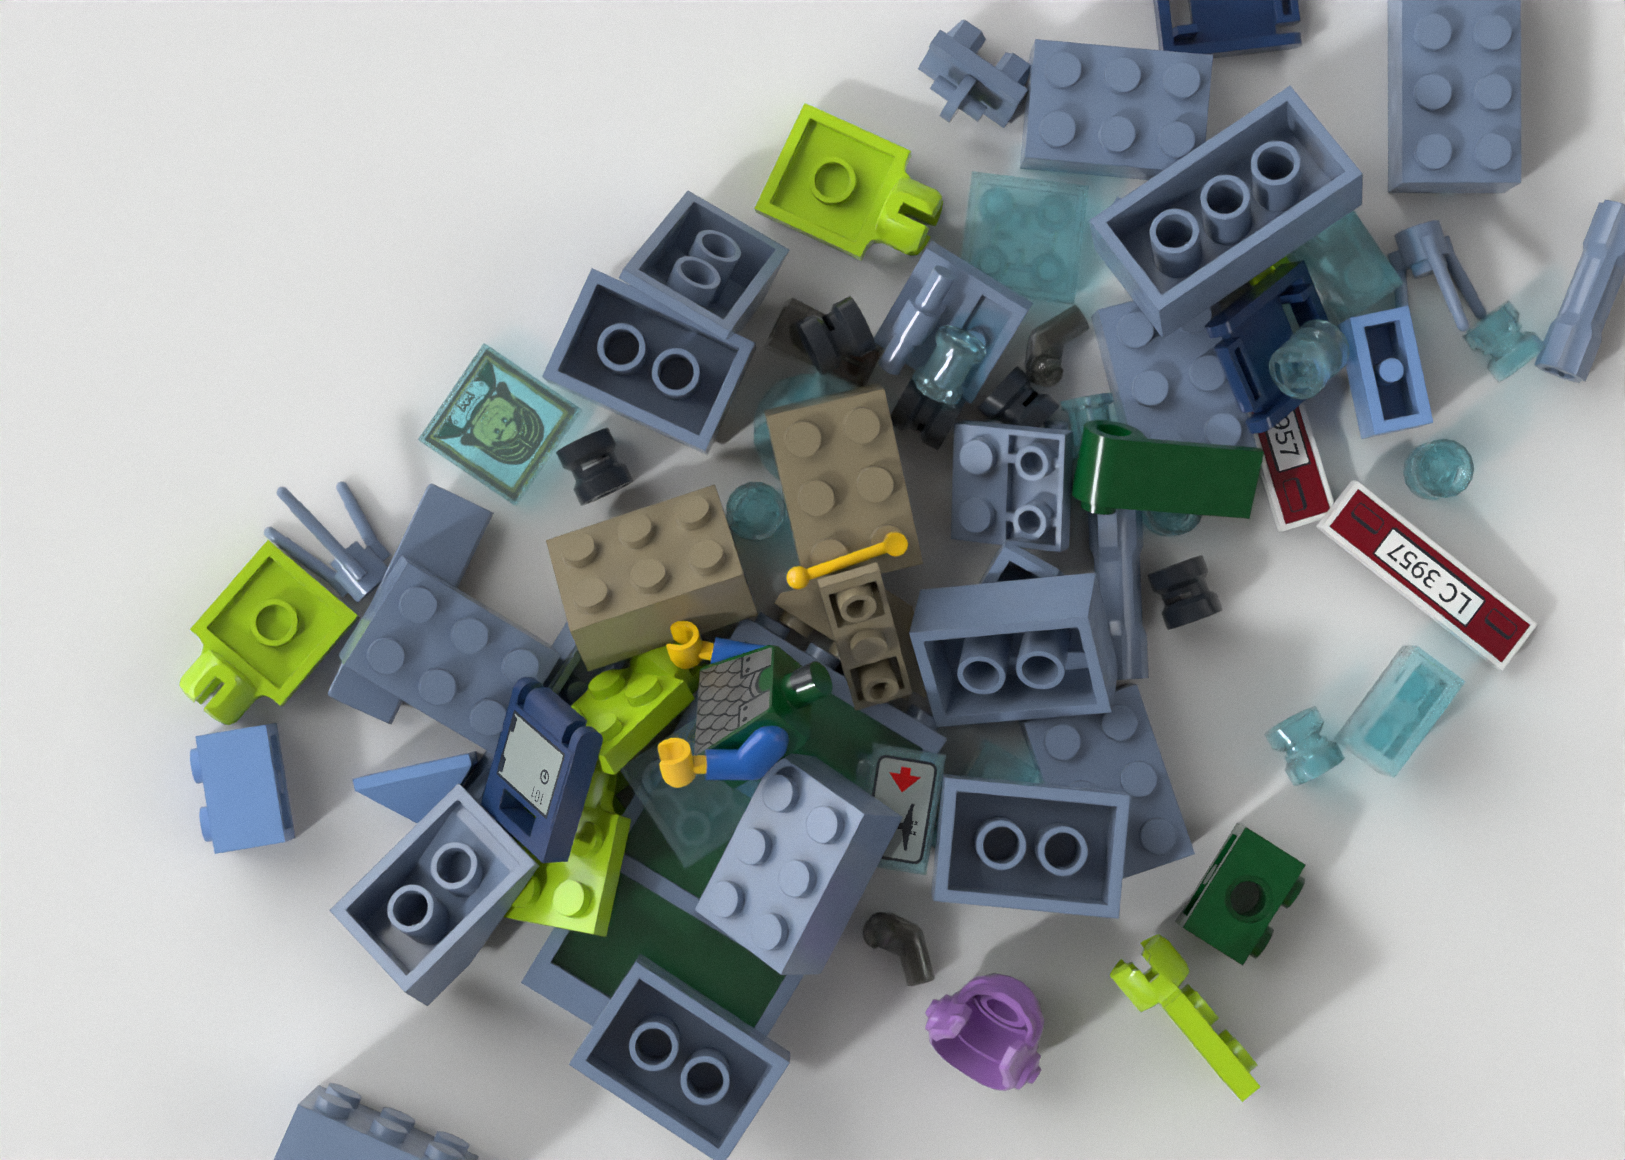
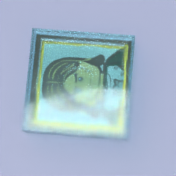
M483 343L418 440L517 506L580 415L582 409Z

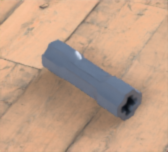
M1604 200L1603 203H1599L1583 241L1582 255L1558 315L1549 326L1534 364L1544 372L1576 383L1586 382L1602 342L1601 333L1625 276L1624 203Z
M1116 509V513L1112 515L1088 512L1089 548L1094 556V573L1097 576L1119 667L1117 680L1149 678L1147 633L1142 623L1140 553L1143 548L1142 511Z

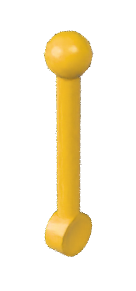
M893 531L884 537L883 542L807 569L802 566H794L787 573V583L793 589L799 590L807 587L810 580L874 557L886 553L895 557L901 556L907 550V539L901 532Z

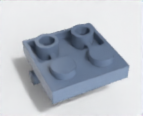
M932 241L924 251L874 337L876 346L884 350L878 364L884 371L893 375H898L904 364H907L947 390L966 399L971 404L1033 303Z
M961 420L954 423L951 539L1003 545L1008 540L1021 548L1062 552L1069 548L1074 431L1068 430V423L1048 421L1044 423V428Z

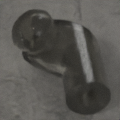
M1074 304L1030 332L1024 368L1031 382L1043 388H1049L1058 384L1062 379L1064 369L1061 368L1064 344L1090 329L1086 318L1077 305Z
M877 912L865 922L862 929L864 942L873 949L879 947L900 957L907 986L920 985L935 979L922 929L917 924L892 912Z

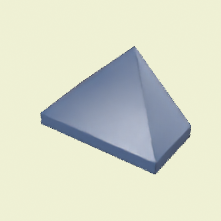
M476 751L364 775L353 779L354 789L371 800L418 823L458 783L463 787L478 764Z

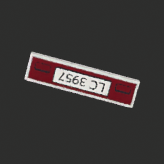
M1234 301L1220 305L1221 311L1227 308ZM1303 402L1272 429L1254 434L1257 448H1261L1264 451L1260 474L1278 532L1322 520L1334 504ZM1248 412L1249 417L1254 414V412Z
M1351 480L1316 526L1495 669L1503 671L1538 625L1358 481Z

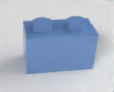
M1409 305L1351 317L1338 324L1337 328L1343 356L1347 363L1346 370L1361 439L1409 430L1433 423Z
M277 723L195 736L197 748L190 750V765L194 781L197 784L203 783L207 806L200 808V826L204 840L206 842H213L214 854L284 843L296 838Z

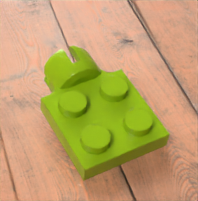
M804 103L754 209L756 213L862 261L866 251L873 244L881 243L906 255H919L931 238V236L927 235L929 228L906 217V215L931 226H936L942 212L943 200L939 191L911 179L906 173L907 165L912 156L910 150Z
M267 540L190 628L201 640L203 648L201 655L181 677L179 686L194 703L197 701L202 705L223 682V687L204 707L203 711L225 725L236 723L257 699L264 696L273 699L283 707L360 617L273 543Z
M663 646L633 656L630 666L626 669L607 670L593 678L588 685V690L571 707L587 720L586 726L593 727L603 737L594 771L612 775L620 771L695 699L692 694L699 689L700 668L707 664L695 666L693 669L679 668L671 661L667 647Z
M594 771L568 862L542 863L513 836V839L539 867L506 912L504 918L597 936H607L631 823L630 818L615 814L613 808L619 771L615 775ZM523 807V808H524L525 810H527L534 818H536V816H535L534 814H532L526 807Z
M1160 934L1140 942L1144 948L1141 955L1151 967L1142 973L1133 962L1125 963L1121 958L1111 971L1110 977L1140 1012L1159 1004L1241 1102L1245 1101L1261 1087L1250 1074L1258 1064L1227 1029L1219 1035L1213 1030L1211 1025L1219 1020V1017L1197 991L1189 984H1186L1182 989L1178 988L1190 970L1187 962L1169 940Z

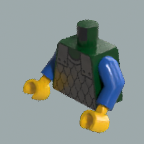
M677 621L670 626L673 639L683 644H666L669 657L677 667L689 669L697 666L702 659L711 660V663L700 668L694 756L692 755L689 743L681 738H669L663 740L658 745L661 760L659 766L662 777L667 784L675 788H681L691 783L696 774H704L705 780H722L729 787L735 789L749 780H758L764 777L777 762L806 744L810 738L811 704L828 696L833 689L830 674L820 662L813 661L802 666L783 649L775 645H758L718 637L715 638V643L702 641L696 625L689 621Z

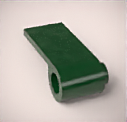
M1108 420L1087 421L1083 427L1071 493L1072 496L1081 501V507L1084 510L1100 515H1112L1116 513V509L1250 519L1264 451L1256 447L1148 439L1140 430L1127 424Z

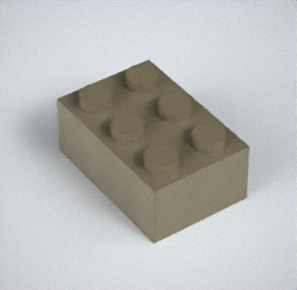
M879 383L764 410L799 566L807 569L883 542L884 537L893 531L901 532L908 542L907 550L901 556L895 557L886 553L814 578L805 587L806 591L818 589V579L876 562L881 574L923 564L885 389Z
M715 484L546 540L569 630L587 671L666 646V644L676 643L670 626L677 621L692 622L699 630V634H703L758 615Z

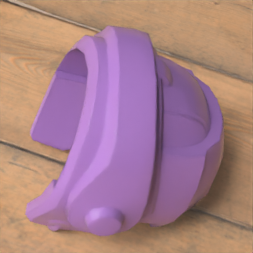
M997 973L976 976L952 996L946 994L940 1000L933 999L925 1014L928 1020L925 1030L929 1032V1042L933 1049L947 1063L972 1080L994 1090L1007 1091L1013 1088L1020 1090L1026 1083L1033 1084L1042 1070L1039 1066L1041 1055L1037 1050L1043 1030L1044 1018L1040 1002L1031 989L1020 980Z

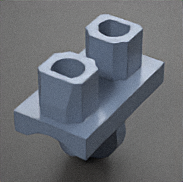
M961 20L947 34L941 29L931 41L929 50L920 63L918 70L934 80L930 89L948 101L940 113L941 118L950 123L958 111L961 110L977 122L984 114L1005 128L1028 91L1024 86L1030 74L1031 64L1015 53L1005 52L994 67L977 55L986 38L980 29L966 20Z

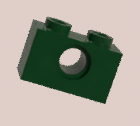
M1236 823L1175 922L1243 966L1249 955L1254 959L1258 958L1268 945L1274 929L1268 925L1279 907L1289 908L1300 894L1305 884V879L1300 874L1306 864L1249 828ZM1241 882H1254L1259 891L1256 905L1246 912L1235 911L1231 904L1233 889Z

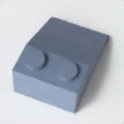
M688 190L623 268L619 279L718 337L727 340L743 330L760 307L789 249Z
M458 783L329 911L406 994L429 1006L471 964L539 865Z

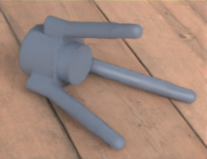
M1439 220L1421 223L1394 235L1399 250L1391 252L1387 256L1397 276L1394 279L1395 308L1408 306L1406 270H1412L1414 279L1435 274L1457 328L1460 331H1466L1469 328V323L1449 275L1450 272L1475 317L1478 319L1486 317V310L1455 255L1449 235L1444 236Z
M343 481L338 482L336 489L366 545L365 549L357 541L345 549L286 487H279L277 489V496L335 557L330 565L337 572L272 527L265 528V537L327 581L342 598L349 593L358 603L376 589L388 569L384 561L391 554L378 541L347 483Z

